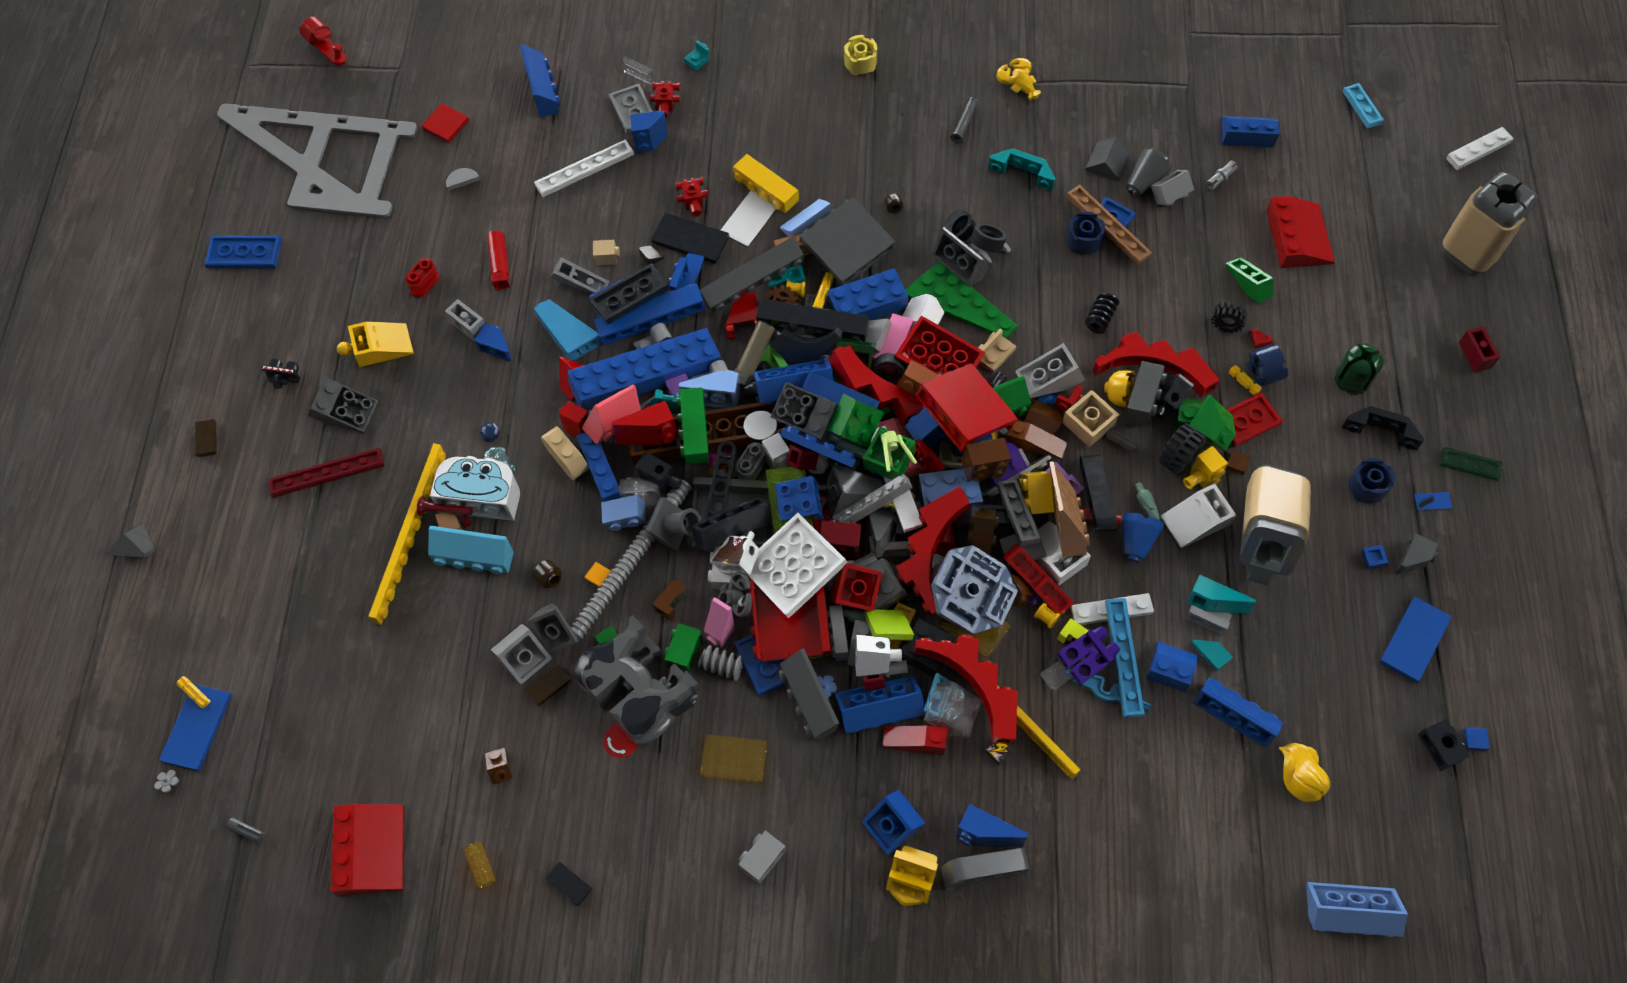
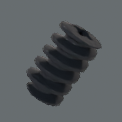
M1110 293L1099 294L1085 320L1087 328L1097 334L1105 333L1109 322H1111V317H1113L1120 303L1119 299Z

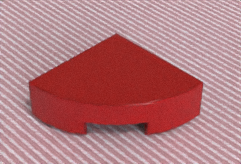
M1252 329L1249 331L1254 348L1273 344L1272 338L1259 332L1260 330Z

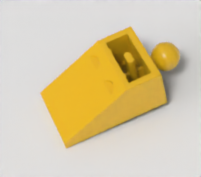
M363 322L350 325L348 329L352 343L341 342L337 346V352L341 356H348L354 351L359 367L414 354L406 323Z

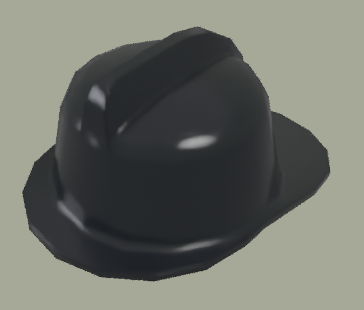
M960 209L948 217L944 227L961 241H966L972 236L976 223L972 219L971 214Z

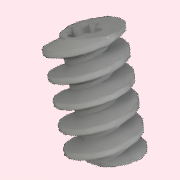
M712 645L704 649L698 662V668L703 666L706 671L711 668L712 673L718 671L720 676L726 673V678L730 679L733 676L734 681L738 680L743 668L740 655L734 660V653L726 657V650H724L720 655L718 647L714 652L711 651Z

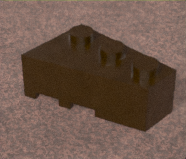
M972 506L966 545H973L993 557V554L990 553L991 546L995 547L996 535H993L994 528H998L999 516H996V509Z

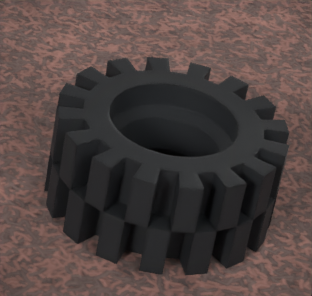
M1225 301L1222 304L1218 303L1214 308L1211 323L1214 324V327H1218L1220 331L1223 329L1226 333L1227 331H1230V333L1242 331L1248 315L1247 310L1243 309L1242 305L1237 306L1238 303L1231 304L1232 302L1229 301L1228 304Z

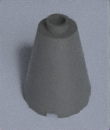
M1145 147L1126 185L1128 193L1132 196H1140L1151 187L1150 185L1167 175L1173 168L1172 163L1169 164L1167 162L1168 157L1156 148L1148 149V147Z

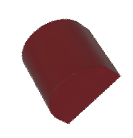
M883 673L863 676L865 691L886 688Z

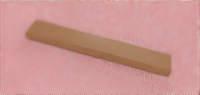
M1080 184L1066 194V198L1081 212H1092L1100 220L1102 219L1105 223L1104 234L1137 265L1151 257L1152 252Z

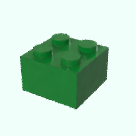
M843 394L827 430L868 448L884 412Z

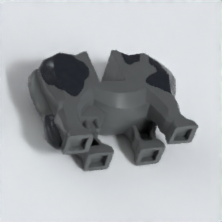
M632 615L629 618V625L626 631L617 635L609 642L587 649L581 655L575 669V679L578 681L581 689L592 697L601 709L625 689L628 695L609 712L615 724L634 744L646 745L663 734L676 717L694 706L698 698L696 693L700 691V687L687 671L683 673L675 664L670 667L667 681L666 677H662L659 681L652 679L645 665L653 661L655 657L661 656L662 652L648 636L644 639L642 646L635 648L640 643L641 638L647 633L645 628Z

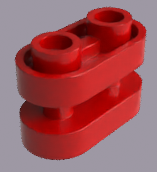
M425 258L420 260L405 277V282L411 295L416 298L424 297L438 282L439 273L431 259Z

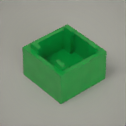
M880 427L863 457L864 469L893 480L905 473L911 459L902 446L898 444V448L891 451L894 467L890 466L891 470L887 472L881 435L890 430ZM902 436L903 442L914 456L916 452L915 441Z

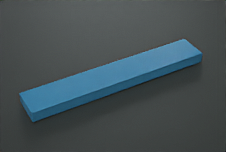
M1126 598L1106 599L1105 606L1111 643L1115 642L1120 648L1119 653L1114 657L1123 718L1144 717L1145 712Z

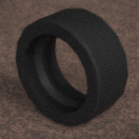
M984 223L977 224L971 236V241L976 247L992 253L1002 251L1007 239V235L1003 230Z
M885 353L876 357L872 364V372L882 379L897 385V381L902 378L907 365L894 357L895 354ZM886 365L894 366L900 371V374L895 377H886L881 375L878 369Z

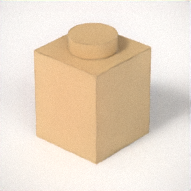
M615 240L593 241L595 265H616L617 257H620L619 247H616Z

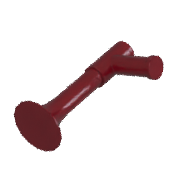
M421 496L417 502V513L419 516H422L426 511L460 514L463 527L471 526L468 515H472V507L434 504L427 502L424 496Z

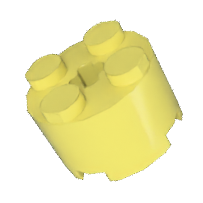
M855 35L848 39V43L844 46V63L852 75L857 76L875 70L877 64V44L874 39L864 38V35Z

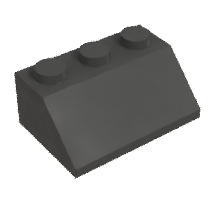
M945 227L941 229L931 255L969 287L983 280L989 267L986 261Z
M1142 361L1127 407L1126 427L1132 428L1149 423L1151 416H1155L1157 410L1155 402L1161 398L1162 389H1160V386L1165 384L1167 374L1164 373L1163 365Z

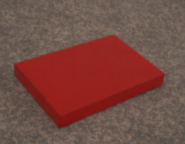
M1262 392L1227 409L1234 419L1236 436L1231 442L1234 448L1283 423V420Z

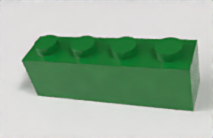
M703 388L680 389V397H677L678 409L681 408V413H678L679 425H682L683 428L679 430L680 441L684 442V446H680L681 457H685L686 465L709 462Z

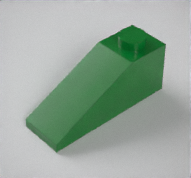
M1242 257L1226 263L1227 269L1247 296L1254 301L1260 303L1274 297L1273 278Z

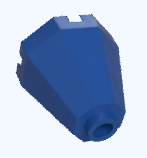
M1124 513L1121 522L1124 555L1128 556V560L1139 562L1140 559L1143 560L1161 533L1164 522L1148 516V519L1144 518L1142 514Z

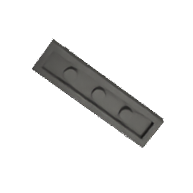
M1017 480L998 482L997 489L1002 499L1001 505L1005 506L1020 546L1040 543V535Z

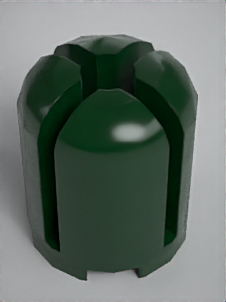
M1367 343L1350 347L1336 369L1334 377L1336 385L1341 390L1345 389L1353 392V395L1363 394L1368 391L1383 368V357L1378 355L1380 351L1375 346Z

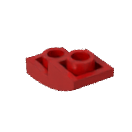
M920 439L915 441L916 452L914 458L917 463L919 462L925 473L940 472L945 469L940 459Z

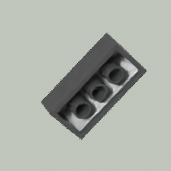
M801 649L780 663L778 675L782 682H786L788 687L786 692L791 701L794 700L797 706L795 712L798 718H802L805 723L803 729L808 738L811 737L814 742L836 732L839 722L805 650Z

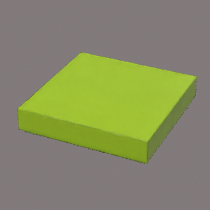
M865 610L864 617L873 637H883L889 640H913L914 633L903 610Z

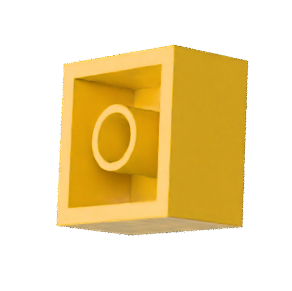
M1045 471L1022 473L1021 478L1018 479V484L1030 513L1055 512L1051 473Z

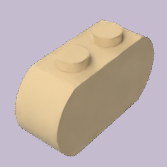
M558 426L541 436V440L548 452L573 481L589 470L584 457Z

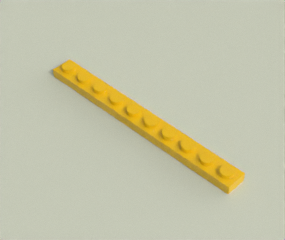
M433 443L368 617L374 624L382 625L383 619H386L388 615L389 603L394 599L396 584L401 580L403 565L405 566L408 561L409 549L413 547L415 533L420 528L422 516H419L417 513V502L421 496H424L426 501H428L437 469L445 461L446 454L440 444Z

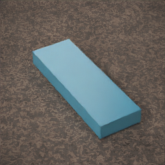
M1360 83L1344 87L1342 92L1367 129L1383 124L1384 119Z

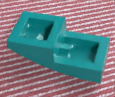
M802 265L787 269V272L782 276L777 275L773 277L771 282L768 283L769 287L774 288V286L780 288L781 285L786 287L787 280H790L792 283L806 282Z

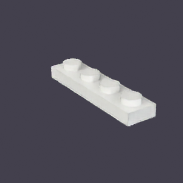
M1501 127L1449 153L1446 159L1456 170H1459L1510 144L1514 138Z
M1149 593L1121 597L1126 598L1129 618L1154 613ZM1105 600L1075 604L1070 607L1073 620L1080 625L1108 621Z

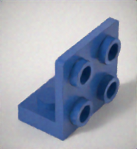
M813 476L775 484L781 521L790 520L797 513L802 517L812 516L815 520L823 519L818 482Z

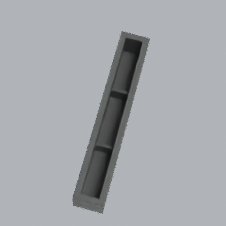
M791 237L699 291L711 313L714 311L719 312L725 308L726 304L737 302L741 298L740 296L754 292L756 287L761 284H768L773 277L777 275L782 276L787 272V269L801 265L804 260V254L794 237Z

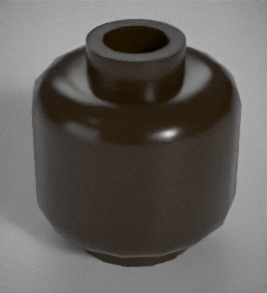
M546 559L535 565L532 576L543 588L549 589L556 587L560 583L562 571L551 560Z

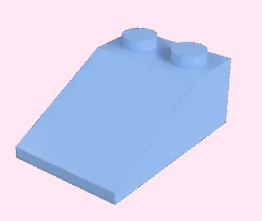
M717 371L679 383V390L702 387L705 407L723 409L738 406L741 392L739 375L733 371Z

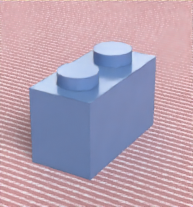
M638 495L601 502L602 524L610 531H619L621 528L637 527L639 524L646 523L645 502Z

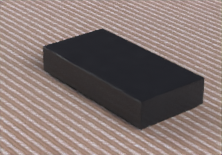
M560 861L545 878L577 906L592 891V888Z

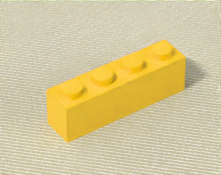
M748 154L733 166L734 178L739 183L742 182L750 191H755L764 201H769L775 209L786 213L799 201L798 189Z

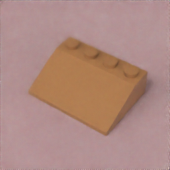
M1049 462L1054 499V517L1062 556L1087 555L1086 546H1090L1089 535L1085 534L1087 533L1086 522H1082L1084 521L1083 509H1081V499L1076 497L1075 489L1056 464Z

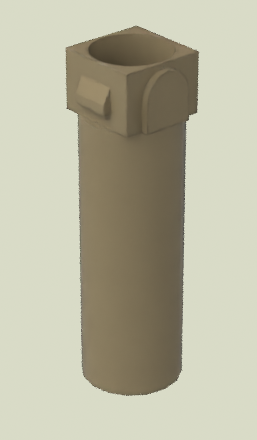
M758 321L742 358L734 370L739 375V383L746 385L752 381L754 377L753 372L756 371L775 331L774 327Z

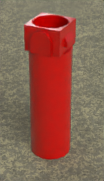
M494 230L487 234L491 282L495 290L510 288L505 234L502 231Z

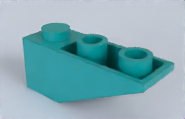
M1199 575L1187 600L1188 604L1204 611L1249 614L1256 602L1255 599L1202 575Z

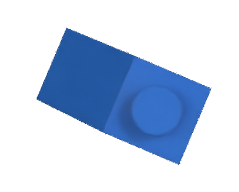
M484 323L474 340L477 349L511 361L512 357L501 329L496 325Z

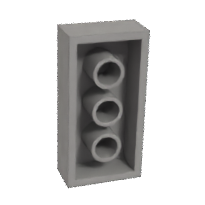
M842 605L829 606L827 618L832 655L836 662L847 661L848 646Z

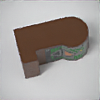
M679 580L671 581L653 603L654 611L671 621L675 616L674 607L686 596L684 583Z

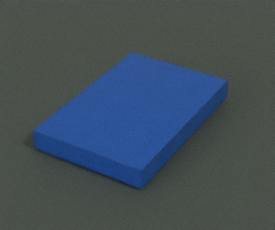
M749 635L734 642V646L738 655L741 656V661L759 697L786 685V682H782L778 675L780 663L785 660L759 663L757 657L753 655V645H756V638Z

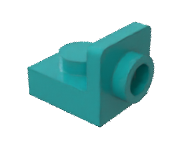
M697 40L695 42V49L684 58V62L697 71L710 60L709 48L706 44H702Z

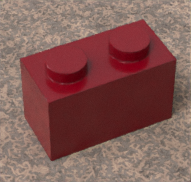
M1484 326L1467 330L1459 341L1475 373L1492 369L1500 359V355Z

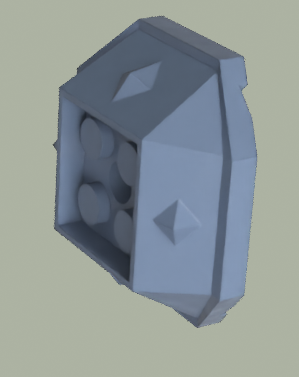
M973 545L948 551L931 585L937 615L970 635L1002 626L1018 592L1006 565ZM968 587L972 589V594L969 593Z

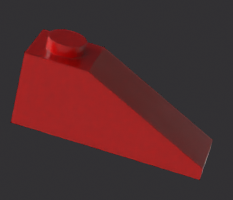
M885 726L882 747L944 755L947 728L933 726Z

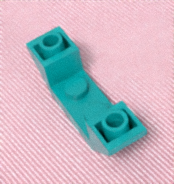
M1014 148L990 155L988 169L1004 174L1008 165H1013L1016 168L1038 174L1036 186L1053 191L1055 176L1045 159Z

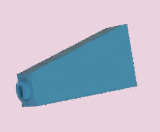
M550 299L541 302L534 308L537 319L569 360L575 361L601 345L599 334Z

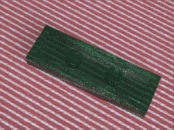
M1444 447L1441 452L1439 466L1498 481L1501 476L1502 461Z

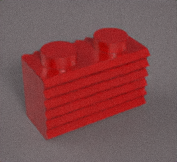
M571 401L567 402L566 405L561 407L559 418L565 432L576 437L579 434L585 433L582 427L588 418L587 409L584 410V408L577 406V404L574 405Z

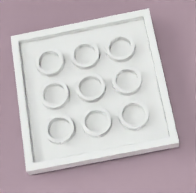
M797 513L759 548L749 577L789 618L848 562Z

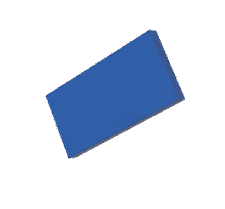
M211 236L205 266L206 268L276 269L282 238L280 236Z
M1414 596L1379 663L1418 683L1452 616Z
M194 684L210 700V704L205 708H201L187 695L159 761L200 772L232 694Z

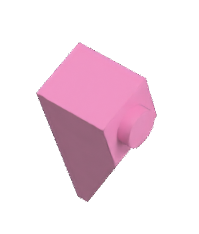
M714 597L705 624L704 634L709 644L713 646L718 645L722 648L734 632L735 624L732 608Z

